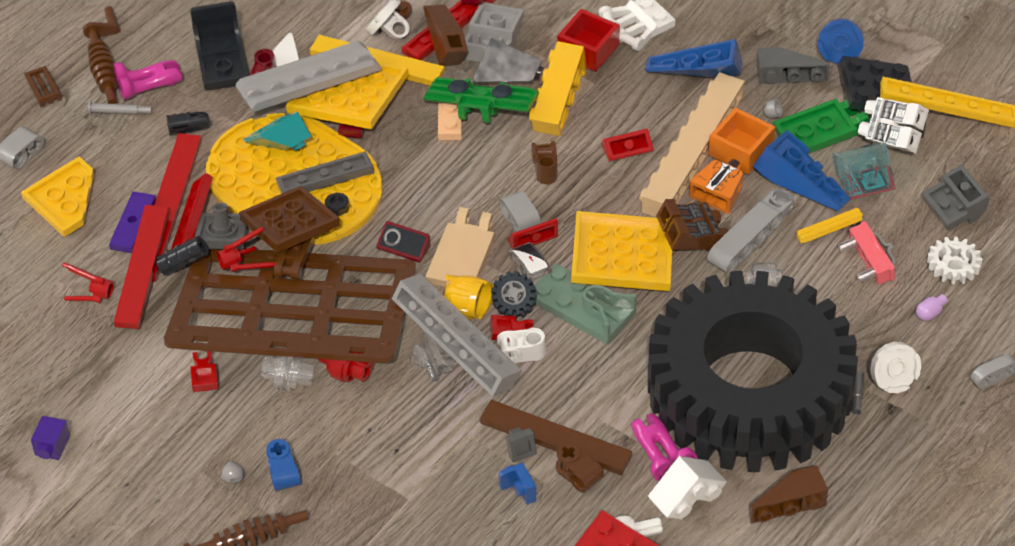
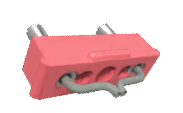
M862 221L858 226L850 228V239L839 243L838 248L842 252L855 246L865 262L868 270L857 274L858 281L862 282L871 277H874L878 285L889 280L894 281V264L896 260L890 251L893 248L891 242L885 243L880 234L872 232L865 221ZM877 238L879 239V241L881 242V244H882L883 246L888 247V248H887V254L885 253L884 249L882 248V246H881L880 243L878 242Z

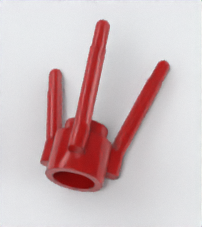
M260 227L232 244L223 246L224 250L217 252V259L221 269L226 270L230 268V271L234 272L243 269L275 267L276 262L238 264L242 261V255L255 251L256 247L252 246L240 251L236 247L263 232L264 228Z
M62 263V266L70 272L91 280L89 292L93 293V296H64L65 301H93L101 303L102 298L110 299L114 289V281L95 276L68 263Z

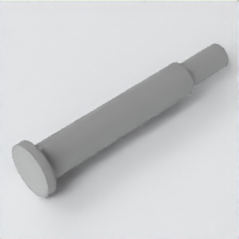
M89 101L88 114L91 115L92 112L152 113V107L92 103V101Z

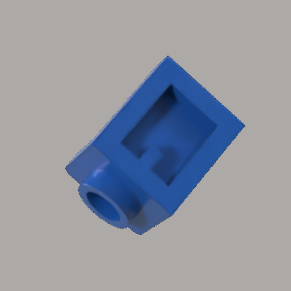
M523 462L514 466H508L499 472V487L501 490L514 487L517 496H522L527 505L536 501V485Z

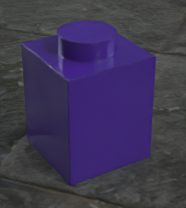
M47 416L41 417L31 438L35 456L43 459H60L70 438L66 420Z

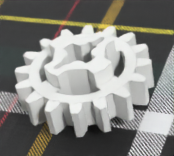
M945 237L944 243L937 240L936 245L930 247L927 263H929L928 269L934 270V277L941 275L942 282L950 279L952 284H955L956 280L965 284L966 278L972 281L974 280V275H979L982 265L981 251L975 250V244L967 245V239L960 242L958 237H954L953 241Z

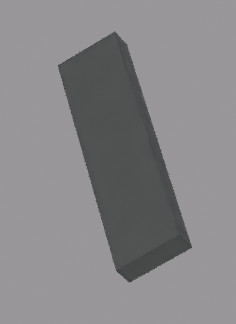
M365 151L276 177V183L281 194L299 186L311 192L374 173V167Z

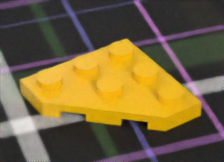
M78 156L21 192L22 198L63 237H66L84 225L94 179L93 168Z

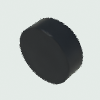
M332 193L326 197L325 206L335 215L341 216L349 210V199L343 193Z

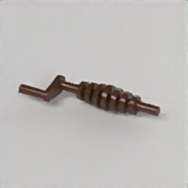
M107 6L104 12L108 23H87L83 27V33L91 41L88 45L90 71L99 90L106 94L108 104H116L117 99L114 91L117 89V78L114 72V60L105 42L99 40V37L115 35L120 32L114 10L111 6Z
M306 510L285 517L284 515L281 516L280 513H274L275 520H271L270 515H264L265 523L261 524L259 517H254V527H251L249 520L245 519L243 520L245 530L241 531L239 524L236 523L233 525L235 533L230 534L227 527L223 529V537H220L217 532L213 534L214 538L211 541L196 546H234L236 543L239 546H246L244 542L246 540L249 541L250 546H257L255 537H259L261 544L267 542L265 534L269 533L271 540L276 538V530H279L280 534L283 535L289 526L309 520ZM189 542L183 544L184 546H190Z

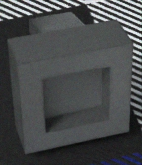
M519 427L509 430L510 435L506 436L509 458L513 463L537 454L534 433L530 428L523 431Z

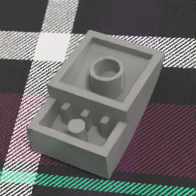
M485 2L480 4L468 26V33L465 37L468 52L464 60L481 62L491 38L514 47L522 24L524 10Z

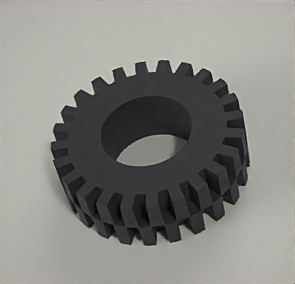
M732 271L730 272L729 286L723 287L718 276L712 275L705 278L704 294L694 284L687 286L683 289V300L680 301L675 297L671 298L666 304L665 315L659 314L655 320L654 334L651 333L649 342L647 389L648 393H650V407L654 414L659 413V419L663 422L668 432L675 430V444L682 449L696 441V454L700 460L708 461L716 450L721 452L720 468L733 470L736 457L740 456L747 457V472H760L762 457L769 456L774 470H782L787 468L789 451L792 452L800 464L811 459L813 445L821 451L825 450L831 443L832 432L839 435L844 428L846 415L849 416L851 411L858 364L855 335H849L850 323L845 315L835 318L836 305L833 301L827 298L816 305L817 289L808 284L797 295L794 294V278L783 275L778 286L773 287L768 286L769 272L757 271L755 284H745L743 272ZM758 352L778 359L791 370L793 375L775 386L754 389L736 386L723 380L710 366L718 359L729 354Z

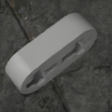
M1009 354L1002 355L977 367L971 374V380L979 389L992 386L1015 373V360Z

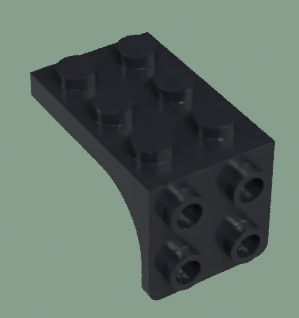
M229 1L191 8L192 27L204 90L236 86L239 79L247 77L249 74L240 36L235 2Z

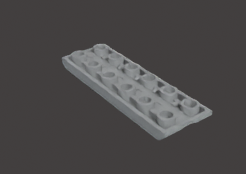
M355 41L241 78L236 83V88L250 110L255 112L301 96H307L322 89H328L334 85L349 82L365 75H370L380 71L381 66L371 55L364 43Z

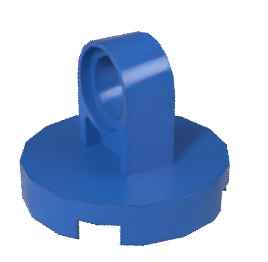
M842 18L831 20L824 25L818 39V47L822 56L827 61L838 63V65H840L842 56L859 57L864 45L863 32L859 26L849 19Z

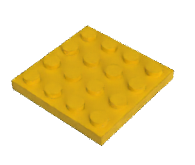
M378 62L381 66L380 71L331 86L328 89L310 93L307 96L289 100L286 104L287 113L298 112L300 116L372 129L408 77V68Z
M577 211L571 283L670 291L672 249L658 219Z

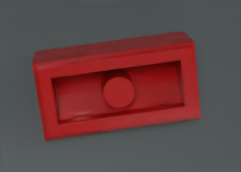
M648 128L605 138L601 141L602 148L609 162L654 151Z
M555 218L514 232L508 237V243L512 249L526 244L533 246L558 237V220Z

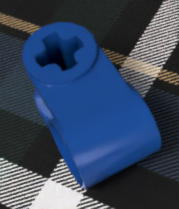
M275 439L269 442L266 452L275 492L301 485L297 465L293 460L288 442L282 439Z

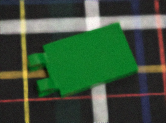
M836 98L773 121V126H775V132L778 136L788 130L810 149L809 153L857 136L860 123L869 121V116L865 111L858 114L857 109L849 108L848 99L839 103Z

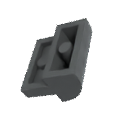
M963 164L942 175V182L922 192L923 199L948 231L966 220L969 224H972L985 212L989 204V196Z

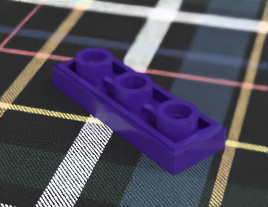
M132 191L109 243L110 250L132 253L144 206H154L156 201L155 195Z

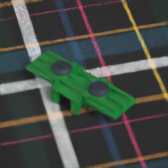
M437 77L433 80L423 99L458 104V117L461 120H467V112H471L473 108L480 109L483 122L490 123L491 115H496L499 109L528 112L537 98L539 90H535L532 87L506 85L505 82H501L496 87L478 86L475 83H471L470 78L460 80Z

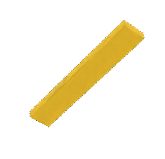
M318 35L310 48V55L340 47L350 42ZM367 47L377 62L407 67L409 75L406 80L430 86L435 78L442 77L445 73L444 66Z
M882 77L880 98L909 104L915 103L929 110L1015 128V105Z

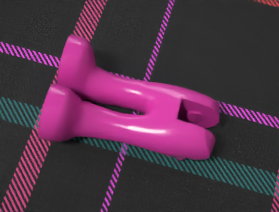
M176 60L158 62L139 70H127L122 62L113 64L117 85L123 100L131 99L141 92L154 88L174 86L175 83L183 79L182 71Z
M654 413L647 414L646 416L648 426H645L640 418L631 422L635 438H637L652 462L650 471L655 480L660 481L679 456L698 459L693 449L689 447L679 449L676 446L667 428ZM656 443L662 446L668 458L660 452Z

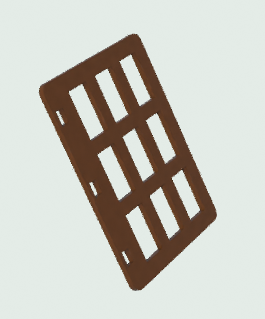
M211 249L208 250L209 254L191 264L164 335L165 346L172 349L389 363L395 358L405 317V312L392 300V297L400 280L415 275L416 264L408 259L309 253L303 268L328 269L325 281L275 278L274 267L261 268L258 277L209 274L211 263L218 262L217 252L224 250ZM255 250L242 255V261L239 264L276 262L280 252ZM344 271L395 274L393 286L342 282ZM203 287L253 290L250 302L199 299ZM270 291L321 295L318 307L267 303ZM337 296L389 299L386 311L334 308ZM193 313L245 316L241 329L189 325ZM262 317L313 320L310 333L258 330ZM330 322L382 325L379 338L327 334ZM194 341H204L208 343H196ZM272 346L286 347V349H284V348H272ZM351 352H364L365 354H356Z

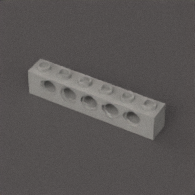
M418 274L400 280L392 300L492 397L513 388L522 370L424 276Z

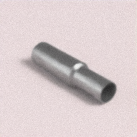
M856 371L852 398V413L856 415L861 413V401L863 399L864 373Z

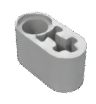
M24 126L19 127L0 143V161L14 169H20L42 149L44 144L43 137Z
M519 191L499 199L500 209L514 232L541 224L536 208L524 191Z

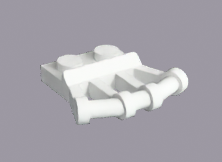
M630 0L626 6L615 8L603 6L599 9L600 17L620 24V43L624 42L632 46V49L640 51L652 37L675 26V19L655 0H636L634 2ZM634 22L637 23V24H635V25H633V26H631V27H629V28H627V29H624V27H626V26H628V25H630V24H632V23H634ZM644 32L640 37H633Z

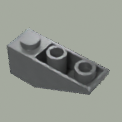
M782 47L757 49L756 66L759 84L828 81L829 62Z

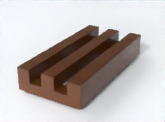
M46 66L24 73L25 79L40 107H44L45 102H48L49 105L54 103V99H57V101L62 100L61 93ZM40 73H43L53 93L49 94L39 75ZM32 76L35 77V79H36L38 85L40 86V88H41V90H42V92H43V94H44L43 97L41 96L39 90L37 89V87H36V85H35V83H34V81H33V79H32Z

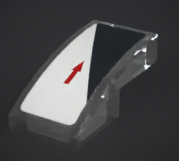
M531 242L508 250L510 259L519 265L521 274H526L529 279L534 280L553 273L545 257Z

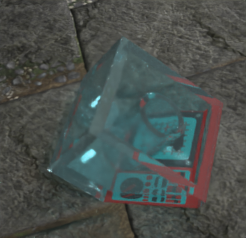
M873 143L832 153L837 177L850 200L896 190L886 143Z

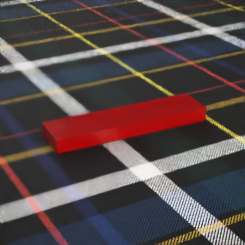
M204 173L192 184L171 249L176 247V245L186 242V240L194 238L213 179L208 173Z

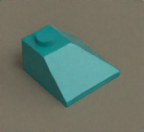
M294 112L279 117L243 138V140L249 144L282 150L293 148L295 151L306 145L304 140L311 137L299 113Z

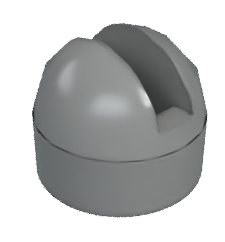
M778 99L766 102L763 110L764 115L773 119L781 117L783 114L781 102Z
M229 461L222 471L221 479L227 483L236 484L243 478V469L237 463Z

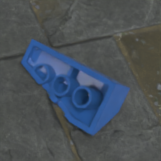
M732 39L650 56L647 58L646 71L714 78L720 72L735 77L741 74L743 61L737 40Z
M788 130L765 148L753 167L771 182L836 211H839L850 201V197L835 179L824 174L822 171L824 166L820 161L814 162L809 156L810 149Z

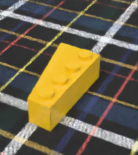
M557 41L555 49L550 51L548 59L550 64L548 69H544L542 75L543 85L542 88H538L537 103L535 108L532 107L530 110L529 121H532L533 131L560 136L569 116L568 106H573L575 90L579 91L581 76L585 77L587 68L583 46Z

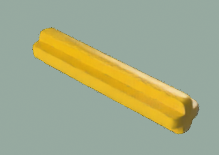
M859 208L851 209L798 230L796 238L801 244L862 221L863 214Z

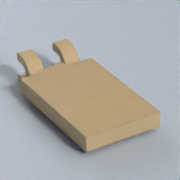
M459 207L455 224L448 222L425 276L431 284L445 287L449 281L445 278L446 274L480 276L495 239L494 232H490L493 227V223H490L492 219L491 213L482 212L479 226L469 224L470 218H467L469 209Z

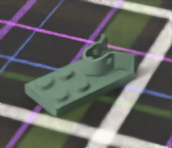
M555 263L535 284L537 293L536 305L608 345L636 314V295L634 293L613 292L609 288L600 285L571 283L572 271Z

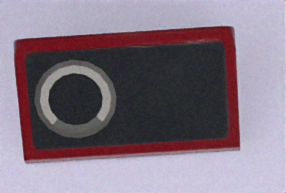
M386 221L376 249L421 263L431 246L430 235Z

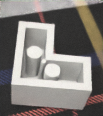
M679 456L648 497L667 518L682 519L691 512L692 506L697 500L712 502V500L716 499L721 494L722 488L727 481L709 461Z

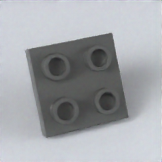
M215 203L212 206L213 213H201L195 237L201 236L209 250L224 249L223 246L232 244L247 235L248 226L240 220L239 213H228V205L225 203ZM245 242L236 248L243 249Z

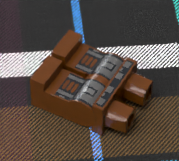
M665 199L656 215L672 250L706 249V251H710L728 232L727 228H720L718 226L721 222L719 210H711L707 202H701L700 205L697 203L681 205L676 204L674 199Z

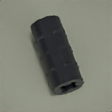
M196 236L157 256L156 264L160 272L168 276L184 267H188L195 261L198 262L199 259L209 254V249L205 240L201 236Z

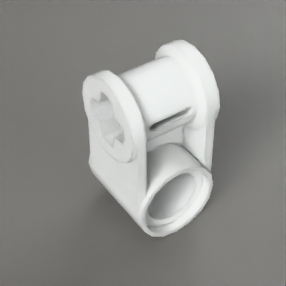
M530 328L504 331L497 336V343L501 351L514 363L538 361L546 355L545 334L541 329Z

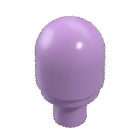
M941 294L937 298L933 296L928 297L919 303L916 308L918 318L923 321H929L939 315L942 311V306L948 302L947 297Z

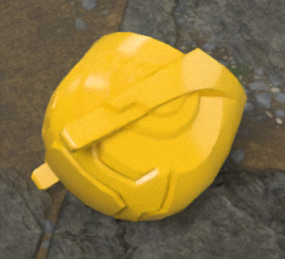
M446 274L445 278L449 281L445 286L443 296L468 319H482L493 302L491 297L493 284L476 276Z

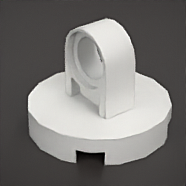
M390 0L365 30L373 35L378 28H381L394 40L403 39L409 32V24L395 11L401 1ZM395 23H400L404 27L403 34L398 35L394 33L393 25Z
M891 342L885 344L875 353L872 358L870 371L871 377L878 387L888 393H900L907 391L913 380L918 379L922 366L920 356L912 347L903 342Z

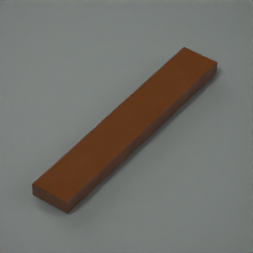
M490 400L480 417V424L509 434V430L518 427L522 431L530 428L534 433L535 444L556 452L563 443H573L591 459L597 461L602 469L621 476L632 458L631 450L494 400Z

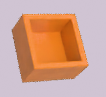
M735 107L710 134L708 155L726 164L731 159H735L740 162L742 166L741 171L749 175L765 148L774 141L775 126Z

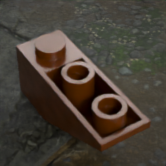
M445 4L425 5L423 9L439 65H460L468 52L462 29Z
M818 466L792 471L754 502L750 510V523L767 522L773 518L792 516L798 512L817 510L826 506L828 488Z

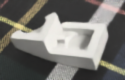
M288 33L273 50L276 67L299 60L292 33Z

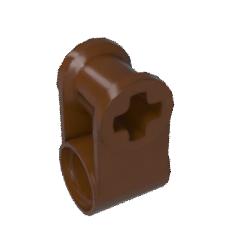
M551 141L549 144L538 145L535 142L531 143L532 160L535 165L537 180L542 184L556 182L558 178L556 142Z
M563 443L558 447L556 471L579 492L585 493L604 477V471L600 464L586 455L577 445Z

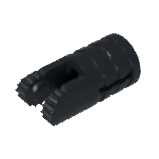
M204 111L166 115L169 136L208 128L211 123L208 113Z

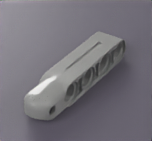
M772 190L711 248L707 261L728 274L735 270L777 229L782 219L792 210L794 205L793 195L785 190Z

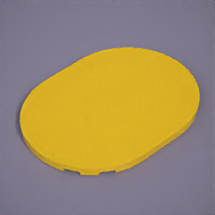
M285 113L267 114L266 117L255 120L250 118L227 130L211 148L210 156L206 162V173L213 177L209 189L219 203L228 205V211L239 213L242 210L280 195L281 192L277 186L276 177L365 152V150L346 137L339 135L338 132L322 122L306 116H301L311 137L304 140L306 145L295 151L293 148L282 150L245 143L243 138L284 116ZM368 153L367 155L374 167V173L309 192L324 205L326 197L332 193H343L349 199V210L344 215L338 216L340 226L315 236L313 245L334 242L351 235L363 227L378 209L382 198V178L375 160Z

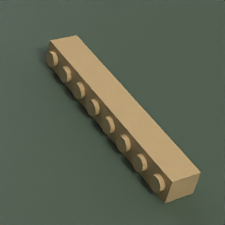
M719 72L715 80L709 82L706 94L701 95L698 101L697 109L691 111L687 125L681 127L677 141L671 143L669 154L667 157L663 156L659 170L653 172L649 186L643 188L639 198L642 202L643 213L657 217L656 215L665 199H674L676 204H679L690 186V180L698 173L708 156L710 134L735 107H738L743 99L744 80Z

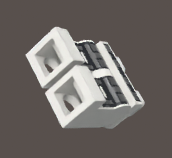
M877 97V101L868 100L866 102L865 113L872 115L870 123H860L858 133L876 144L916 154L922 133L915 129L923 130L929 110L919 104H909ZM918 114H920V119H919V121L916 123ZM913 136V142H912V144L909 146L910 141H911V137Z

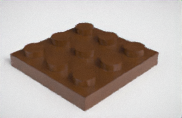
M302 186L239 212L240 220L252 231L260 227L264 228V231L259 233L258 236L277 253L340 226L339 217Z

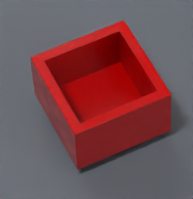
M580 9L557 35V41L583 46L586 68L597 72L620 45V24Z

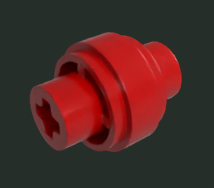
M351 352L356 354H365L364 352ZM318 359L319 362L327 365L326 370L330 377L343 383L351 382L354 379L365 382L373 369V362Z

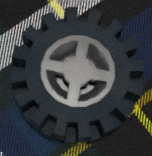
M511 271L506 272L507 275L505 276L500 275L499 280H495L493 283L494 287L491 289L493 305L501 315L516 316V319H518V316L523 318L536 305V288L531 278L529 279L526 274L523 273L521 275L519 271L511 274Z

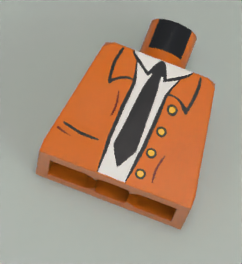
M731 159L727 164L718 160L710 162L690 180L689 197L700 202H707L709 206L730 214L743 187L744 173L741 171L742 166L740 162L735 159Z

